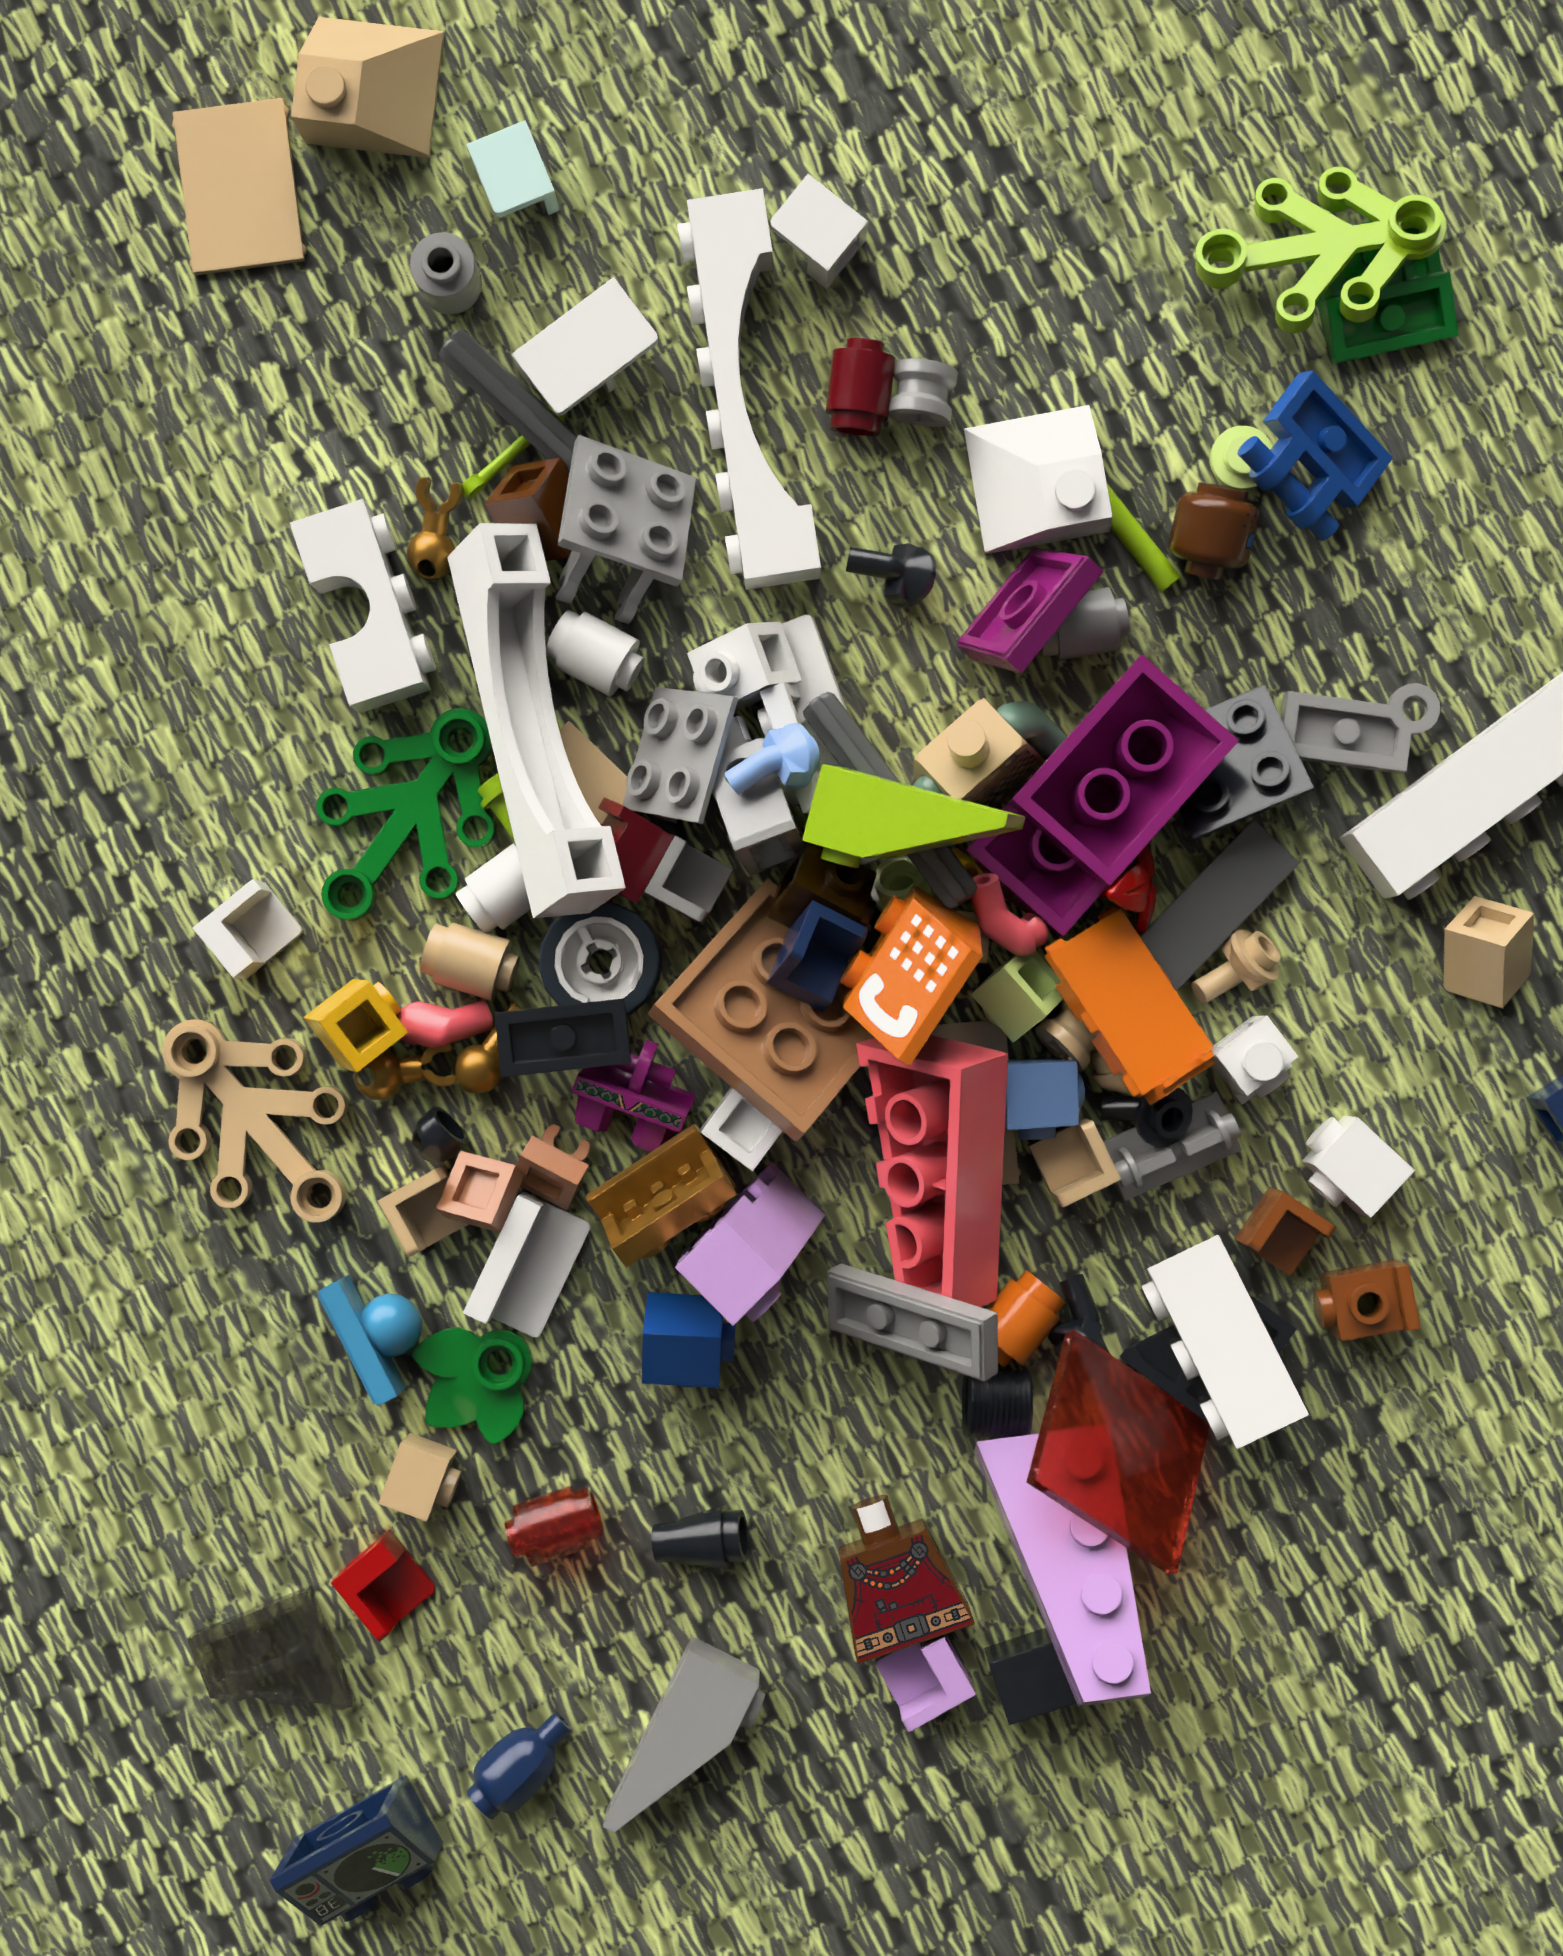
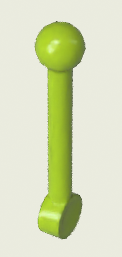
M546 405L554 413L549 405ZM565 414L562 416L556 415L561 421L564 422ZM521 435L482 471L470 476L462 484L464 497L467 500L474 498L485 488L488 481L531 443Z

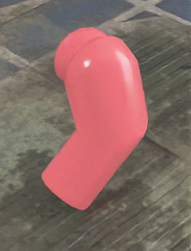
M984 873L973 877L977 883V890L971 897V901L983 935L1016 956L1033 955L1036 952V947H1040L1047 942L1049 929L1042 918L1033 913H1027L1020 919L1007 910L997 874Z

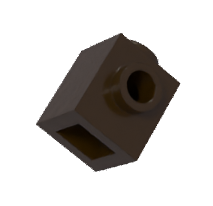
M806 842L783 870L767 917L790 928L813 900L866 927L876 908V901L869 897L877 872L861 863L859 868H854L821 859L823 847Z

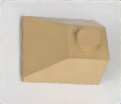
M319 17L299 52L291 118L305 144L430 158L444 32Z

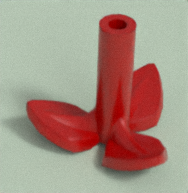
M1148 844L1135 857L1133 865L1123 871L1098 897L1108 898L1123 909L1138 912L1137 922L1134 927L1138 934H1143L1146 931L1156 905L1157 889L1156 886L1152 885L1155 866Z

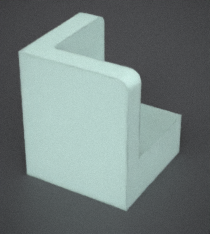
M526 120L466 144L481 185L497 217L506 216L540 201H543L548 215L560 211L555 190Z

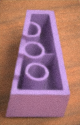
M1106 1425L976 1442L974 1450L976 1460L982 1474L985 1476L1001 1521L1011 1539L1020 1561L1022 1572L1044 1619L1045 1627L1078 1707L1140 1699L1151 1694Z

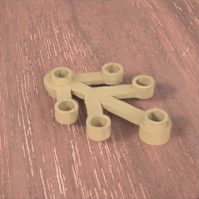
M199 1019L186 1020L174 1026L167 1034L162 1050L167 1069L179 1079L176 1126L172 1129L168 1139L171 1152L179 1159L193 1160L204 1156L209 1151L212 1143L211 1133L202 1124L207 1085L223 1103L218 1174L213 1178L210 1185V1194L213 1201L220 1207L230 1209L241 1206L250 1199L253 1192V1184L250 1177L245 1173L249 1134L292 1183L291 1205L299 1217L309 1222H323L336 1216L342 1210L346 1201V1189L342 1180L333 1172L316 1170L268 1114L311 1117L312 1120L322 1125L334 1124L341 1121L348 1112L349 1102L346 1094L334 1086L320 1087L313 1092L244 1087L227 1068V1066L268 1067L275 1075L282 1077L294 1076L300 1073L307 1063V1051L303 1044L295 1039H278L271 1044L226 1041L217 1026ZM195 1039L203 1041L207 1048V1055L200 1063L192 1062L187 1055V1047ZM284 1045L292 1047L297 1056L296 1063L288 1070L281 1068L276 1061L277 1051ZM325 1093L332 1094L338 1101V1110L330 1118L321 1115L317 1108L318 1099ZM188 1128L196 1131L200 1137V1145L193 1153L185 1151L180 1143L182 1133ZM227 1177H234L241 1184V1195L235 1201L227 1199L222 1193V1183ZM317 1183H323L331 1190L332 1198L326 1207L317 1206L311 1199V1190Z

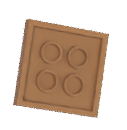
M767 878L658 999L647 1015L792 1140L797 1142L860 1067L856 1043L875 1037L843 1008L844 994L847 986L839 983L832 1003L824 1012L766 984L786 933L790 929L767 917L778 887ZM854 955L848 960V963H847V965H846V968H847L848 964L850 963V961L852 960V958L854 957Z

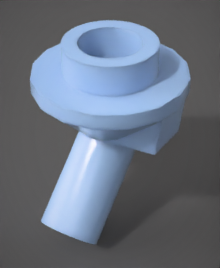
M791 723L783 728L769 730L762 743L763 749L725 772L728 782L738 795L773 772L777 774L784 785L792 789L804 788L810 783L813 774L818 769L820 761L819 748L815 739L810 736L804 726L798 723Z

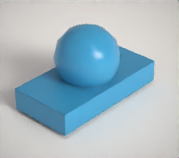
M349 1275L319 1290L317 1296L373 1405L376 1403L379 1406L398 1396L406 1388V1385L392 1357L403 1355L416 1345L422 1328L419 1310L409 1299L401 1295L389 1293L377 1296L364 1305Z

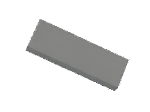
M842 1263L827 1271L830 1330L984 1382L998 1373L997 1312Z

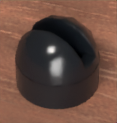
M433 1106L417 1122L412 1134V1143L419 1149V1155L424 1160L429 1162H445L462 1150L469 1143V1138L465 1130L447 1111L438 1106Z

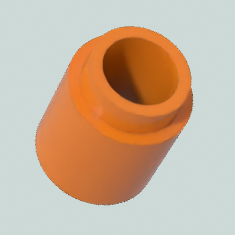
M1027 1270L1023 1272L1017 1281L1010 1278L998 1293L997 1300L991 1302L986 1308L998 1313V1363L1004 1368L1012 1359L1022 1366L1025 1365L1061 1318L1056 1314L1066 1303L1065 1300Z

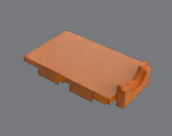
M1111 907L1097 915L1099 922L1068 941L1060 938L1045 947L1044 949L1047 954L1044 957L1061 981L1055 987L1078 1021L1082 1019L1089 1032L1096 1034L1097 1037L1091 1041L1113 1075L1115 1076L1121 1072L1123 1075L1121 1080L1132 1097L1137 1096L1139 1098L1143 1095L1149 1105H1152L1213 1065L1215 1062L1212 1057L1215 1055L1210 1050L1214 1047L1122 909L1118 910Z

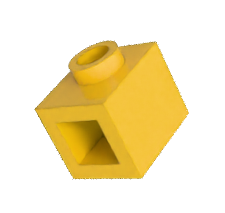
M352 979L303 1017L340 1067L354 1072L360 1071L408 1033L397 1018V1015L402 1011L393 996L381 983L377 982L372 985L370 981Z

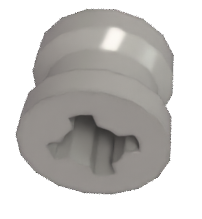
M910 358L897 361L894 378L899 383L897 395L890 400L889 416L899 422L927 427L949 425L952 409L948 405L947 400L949 391L956 386L958 371L948 364L928 359Z

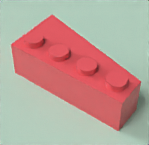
M930 1035L909 1067L899 1061L876 1038L856 1043L860 1067L868 1066L873 1096L865 1098L869 1124H878L884 1160L877 1162L876 1168L879 1187L885 1188L891 1202L893 1219L886 1222L895 1280L978 1307H983L996 1301L1008 1053Z

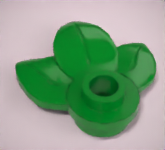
M452 1327L430 1335L415 1348L412 1358L422 1368L438 1376L433 1383L427 1400L425 1413L427 1425L440 1428H454L476 1420L481 1433L492 1445L502 1441L515 1430L524 1412L521 1385L527 1380L532 1368L530 1348L521 1336L509 1330L498 1329L489 1331L480 1337L466 1329ZM504 1350L511 1356L512 1366L509 1371L500 1373L492 1369L489 1357L493 1351Z

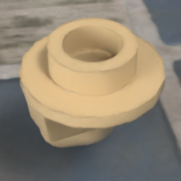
M1240 928L1221 946L1228 962L1192 982L1191 988L1196 998L1202 1004H1206L1241 982H1244L1251 991L1258 990L1269 983L1272 984L1280 977V970L1277 964L1281 960L1280 953L1274 943L1262 932L1256 931L1251 933L1246 929Z

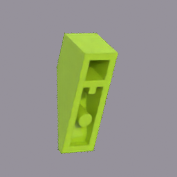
M822 764L802 841L822 846L821 859L859 868L861 858L887 859L1022 830L1025 816L852 769Z

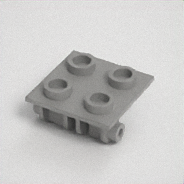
M655 687L652 701L645 712L644 730L636 758L627 776V790L622 805L634 812L650 814L653 818L676 824L677 820L703 824L738 698L728 695Z

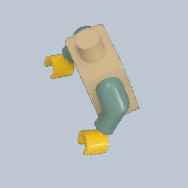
M983 698L972 705L917 754L914 759L913 786L995 808L1044 764L1045 759L1047 760L1067 736L1034 703L1018 701L1003 704L998 709H995ZM955 844L948 845L971 876L975 877L983 874L981 869L967 854L954 847Z

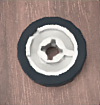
M605 902L590 913L560 916L551 923L540 946L539 971L546 992L558 1006L625 998L627 1016H629L650 1000L660 980L662 954L655 933L639 914L618 903ZM597 950H606L613 956L609 968L610 971L606 974H597L590 968L589 959Z

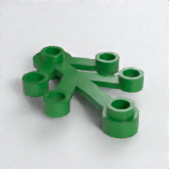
M451 709L441 714L434 721L429 733L383 740L376 736H368L358 741L353 750V760L358 769L368 775H382L390 769L393 763L424 759L431 760L419 777L413 781L349 792L341 788H329L318 797L316 802L317 814L323 822L333 827L346 826L358 816L394 810L354 868L337 870L325 880L321 896L322 902L330 914L343 920L354 921L364 918L372 911L377 899L375 883L416 826L423 862V869L419 877L421 889L431 898H440L438 900L448 899L456 893L459 888L460 878L457 870L453 869L452 865L449 864L438 795L452 775H454L462 815L456 824V832L459 839L472 848H483L493 841L496 835V824L493 818L486 813V810H483L480 806L483 798L477 791L482 785L479 766L488 759L492 750L487 723L482 716L469 709ZM462 729L470 731L473 737L472 746L465 752L453 751L450 745L453 733ZM370 745H380L384 750L383 762L376 767H367L362 759L364 750ZM334 796H343L348 805L346 814L339 819H331L326 813V804ZM481 817L487 823V833L480 840H470L465 834V825L471 818ZM439 868L446 869L451 877L449 887L445 891L434 892L428 883L430 874ZM355 883L362 890V900L357 906L348 908L342 903L340 894L346 885Z

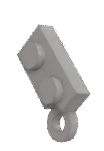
M1419 683L1407 684L1397 689L1390 696L1388 704L1287 691L1283 694L1280 717L1302 761L1402 774L1407 771L1411 735H1418L1432 728L1440 714V702L1434 691L1428 686ZM1407 698H1416L1422 702L1424 714L1419 721H1412L1405 717L1402 706Z

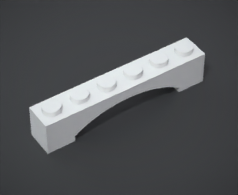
M763 188L687 200L689 222L680 223L677 226L683 263L696 262L699 285L687 286L692 324L705 323L708 347L696 349L702 387L715 386L718 409L706 411L711 449L724 448L728 471L715 474L721 512L734 511L737 535L725 536L730 574L743 573L746 590L820 579L821 564L812 505L798 506L771 471L752 431L741 387L740 344L746 309L760 272L773 270V251Z
M479 523L447 558L532 917L544 918L590 913L626 887L611 826H601L586 803L570 767L557 724L548 676L544 628L545 588L551 581L537 524Z

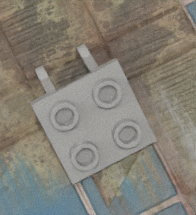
M578 435L574 442L557 544L572 551L558 581L559 584H562V587L556 595V600L567 604L572 602L579 583L595 555L632 567L617 600V603L622 605L615 614V620L626 624L632 621L638 604L653 579L677 587L683 577L696 477Z

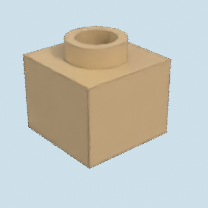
M409 1433L400 1443L378 1504L426 1522L436 1510L437 1504L448 1508L462 1471L451 1467L457 1450Z

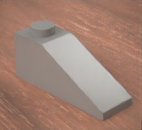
M691 1636L611 1798L605 1814L604 1828L615 1833L729 1746L739 1726L748 1730L752 1727L765 1698V1693L757 1690L759 1687L760 1669Z

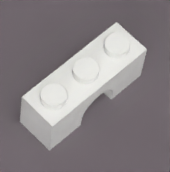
M360 499L290 522L309 584L320 594L343 587H354L365 591L369 599L370 612L365 626L356 635L329 644L349 706L358 713H362L430 691L431 687L426 673L435 671L436 666L425 635L421 634L414 637L406 614L415 611L416 604L405 574L397 576L393 574L387 553L397 550L386 515L383 513L374 516L373 511L364 499Z

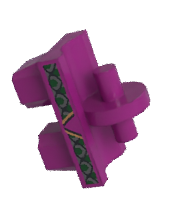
M646 1040L640 1056L631 1053L632 1063L583 1068L578 1073L571 1093L579 1095L575 1114L576 1124L597 1132H607L616 1109L636 1116L638 1121L630 1141L637 1147L650 1152L670 1140L675 1131L681 1132L696 1094L671 1085L676 1070L654 1062L659 1044L650 1040Z

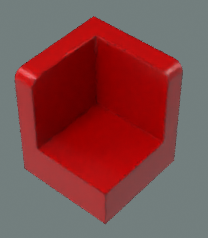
M391 1529L343 1567L330 1582L379 1642L392 1632L401 1619L432 1595L436 1589L435 1583Z

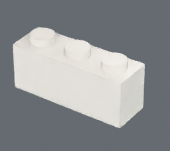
M1219 1235L1147 1268L1152 1281L1141 1286L1158 1321L1170 1316L1181 1338L1180 1341L1170 1346L1187 1380L1200 1376L1211 1398L1200 1404L1217 1441L1229 1435L1233 1445L1238 1449L1309 1415Z

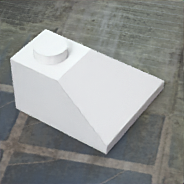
M1089 405L964 429L985 554L1110 532L1112 512L1102 453Z

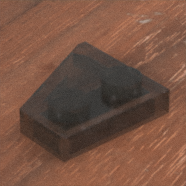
M312 1585L197 1630L187 1638L210 1699L242 1701L251 1697L261 1699L266 1704L290 1706L295 1701L331 1704V1709L337 1710L352 1707L356 1701Z

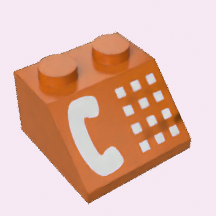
M915 885L912 886L904 900L896 895L891 898L874 927L882 933L869 954L861 949L856 952L840 979V983L847 986L844 994L843 1008L890 1053L909 1067L983 956L980 925L956 910L946 908L940 900Z

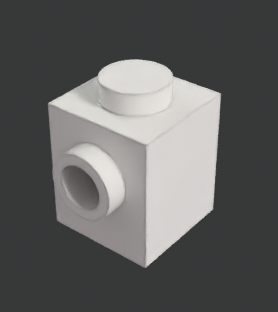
M781 621L747 623L687 653L694 671L693 681L697 692L737 697L738 701L735 710L744 709L761 701L762 698L759 692L782 682L791 685L802 682Z
M1346 1115L1339 1121L1334 1117H1330L1312 1133L1306 1142L1311 1152L1301 1161L1314 1173L1307 1182L1334 1207H1337L1344 1201L1357 1214L1370 1218L1415 1171L1361 1119Z

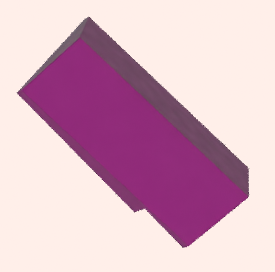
M1141 654L1002 809L1003 811L1025 816L1023 829L976 839L965 852L983 873L998 875L1003 895L1009 902L1025 913H1033L1046 922L1050 930L1063 937L1100 894L1119 877L1239 740Z

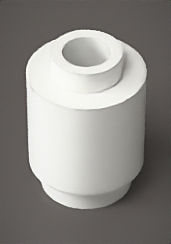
M567 610L559 619L546 645V655L556 660V668L609 697L618 688L625 691L631 688L645 660L644 657L637 654L640 644L638 639L586 611L578 615L571 610Z
M515 843L466 877L467 885L456 893L465 910L484 933H489L497 926L503 930L531 910Z

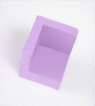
M947 1634L883 1655L876 1661L881 1676L899 1706L901 1720L908 1732L915 1730L976 1695L972 1679Z

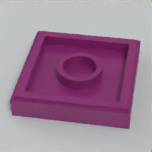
M1032 548L958 639L956 646L972 660L1022 674L1104 571L1088 556Z

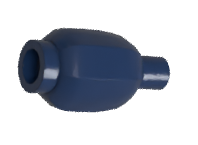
M555 1711L538 1729L520 1728L510 1732L498 1741L474 1767L473 1776L475 1783L467 1790V1794L473 1804L486 1817L492 1820L501 1811L504 1813H514L519 1810L541 1788L552 1773L555 1764V1748L573 1731L570 1724Z

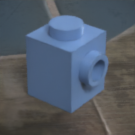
M1053 1057L1008 1060L1005 1130H1017L1019 1139L1038 1140L1056 1138V1127L1078 1126L1079 1109L1084 1103L1085 1087L1082 1076L1078 1072L1077 1061Z

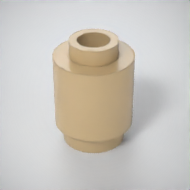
M454 922L451 923L449 928L435 924L428 936L423 951L420 972L433 976V983L493 1001L498 990L507 993L510 991L516 976L520 956L510 953L512 941L509 939L484 933L483 931Z

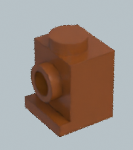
M1392 1259L1319 1273L1322 1289L1313 1292L1315 1313L1322 1329L1329 1328L1330 1334L1334 1338L1346 1341L1400 1330L1412 1331L1421 1329L1408 1264ZM1372 1292L1375 1295L1376 1308L1368 1315H1361L1357 1308L1358 1299L1364 1293Z

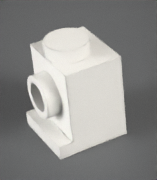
M1268 1016L1250 1017L1213 1046L1214 1048L1210 1050L1215 1055L1212 1057L1215 1062L1211 1065L1241 1105L1255 1095L1261 1098L1279 1087L1289 1078L1290 1074L1287 1070L1292 1067L1291 1063L1299 1057Z

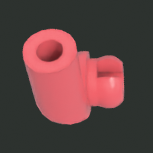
M482 1000L455 1009L421 1001L414 1002L401 1008L402 1012L397 1015V1018L408 1031L401 1040L407 1044H419L430 1048H439L490 1031L493 1028L492 1014L488 1005Z

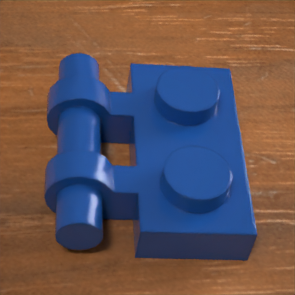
M1313 370L1298 373L1262 421L1278 438L1272 449L1270 450L1257 436H1253L1241 445L1237 453L1251 468L1249 472L1250 478L1262 490L1271 489L1287 506V517L1299 529L1308 528L1319 541L1330 538L1339 527L1338 521L1327 511L1333 500L1335 499L1343 508L1358 506L1393 459L1389 452ZM1298 460L1315 477L1307 489L1290 472Z

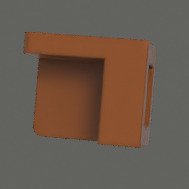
M1269 1187L1234 1240L1291 1277L1319 1234L1330 1238L1337 1227L1284 1191Z

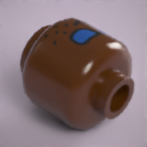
M1199 482L1197 492L1190 491L1180 496L1168 548L1175 556L1187 560L1185 573L1222 580L1224 568L1238 569L1247 564L1259 521L1257 507L1247 502L1249 492Z

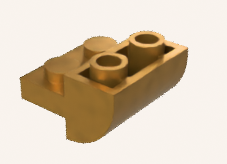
M694 1123L588 1193L586 1199L602 1221L613 1251L627 1268L640 1258L646 1259L660 1253L669 1244L672 1237L693 1223L704 1222L713 1218L723 1209L726 1201L737 1195L734 1189L736 1185L724 1162L706 1136L700 1132V1128Z

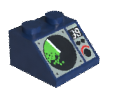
M405 1775L295 1837L269 1881L276 1893L318 1925L322 1926L340 1915L344 1922H348L372 1908L378 1901L376 1895L389 1887L398 1884L399 1888L404 1890L426 1878L434 1870L432 1863L435 1862L443 1841L408 1777Z

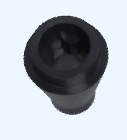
M726 1504L668 1523L654 1524L652 1527L651 1542L656 1563L674 1562L731 1570L734 1563L746 1562L748 1559L749 1536L743 1510L729 1511Z

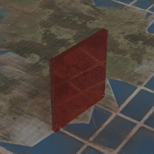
M1076 1330L1065 1333L1026 1483L1166 1574L1178 1573L1210 1425L1175 1398Z

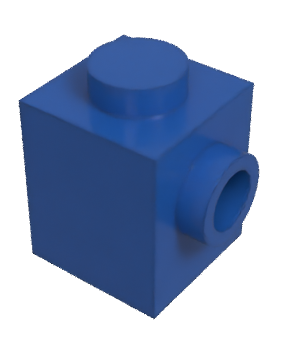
M648 1292L642 1341V1384L719 1388L721 1361L734 1362L736 1324L732 1326L730 1323H723L724 1317L702 1295Z

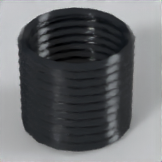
M1000 1368L997 1374L985 1382L966 1375L963 1376L962 1425L967 1439L970 1436L973 1439L976 1436L979 1439L981 1437L984 1439L987 1437L998 1439L999 1437L1008 1438L1031 1434L1033 1386L1031 1374L1027 1369H1022L1021 1371L1019 1369L1016 1371L1005 1369L1003 1371Z

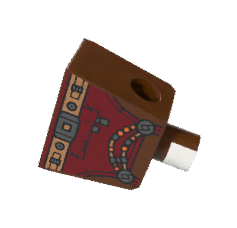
M887 1495L870 1497L851 1507L861 1539L840 1546L839 1556L854 1652L858 1664L975 1624L968 1601L923 1519L898 1526Z

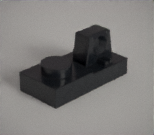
M625 998L494 1013L501 1077L632 1063Z

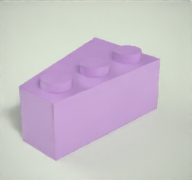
M771 1162L683 1250L675 1268L732 1326L744 1315L754 1322L780 1297L781 1293L779 1290L781 1285L779 1283L782 1276L825 1217V1214Z

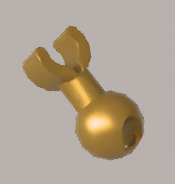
M421 477L416 485V497L419 504L425 509L422 531L415 534L409 541L406 550L407 561L411 570L419 577L427 580H438L447 576L450 572L447 557L455 547L452 540L447 536L449 514L461 504L464 490L462 483H452L448 500L439 506L437 512V504L430 495L432 480L429 477ZM426 559L435 566V574L433 576L426 575L422 570Z
M512 1001L505 1011L523 1010V1008ZM496 1025L481 1045L475 1044L466 1047L457 1056L455 1069L459 1082L458 1085L469 1093L489 1092L497 1087L503 1078L501 1077Z
M451 1044L439 1048L429 1047L424 1051L423 1055L401 1059L385 1050L362 1068L371 1069L375 1073L374 1083L369 1086L361 1085L357 1079L358 1071L354 1072L356 1087L364 1096L372 1100H385L393 1097L401 1089L402 1084L427 1080L436 1086L454 1084L457 1081L455 1075L439 1077L432 1071L422 1070L421 1068L422 1065L428 1064L435 1054L449 1052L452 1048Z

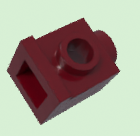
M604 797L598 809L608 815L603 824L600 823V825L611 826L626 887L618 895L637 904L674 836L629 808ZM615 896L612 897L611 899H609V900L606 901V902H608V903L612 902V901L614 900Z

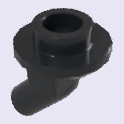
M909 543L894 545L892 554L850 546L846 572L885 579V597L897 607L909 608L922 601L933 588L936 577V562L934 556L929 551Z
M1176 1088L1173 1092L1152 1105H1149L1143 1095L1139 1098L1136 1096L1105 1095L1102 1100V1117L1104 1121H1135L1138 1135L1144 1142L1155 1147H1168L1178 1142L1187 1133L1192 1122L1193 1108L1191 1100L1185 1091L1180 1088Z
M1079 1274L1070 1277L1059 1284L1074 1320L1054 1327L1049 1333L1048 1339L1057 1347L1055 1355L1059 1359L1075 1367L1089 1369L1092 1363L1106 1362L1110 1352L1100 1334L1103 1325L1100 1324L1099 1312L1084 1275Z

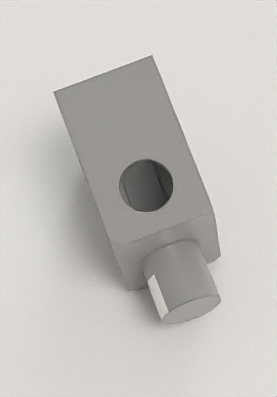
M735 716L731 722L713 792L734 852L749 876L790 862L805 842L802 841L803 837L792 807L785 795L781 780L775 772L739 795L728 782L725 772L763 749L762 743L764 741V738L751 740L744 718Z

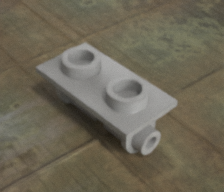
M1218 1092L1191 1102L1193 1108L1192 1122L1187 1133L1178 1142L1168 1147H1155L1144 1142L1138 1135L1136 1127L1103 1141L1120 1175L1121 1180L1117 1181V1184L1125 1201L1242 1150L1237 1138L1241 1137L1238 1124L1231 1113H1226Z

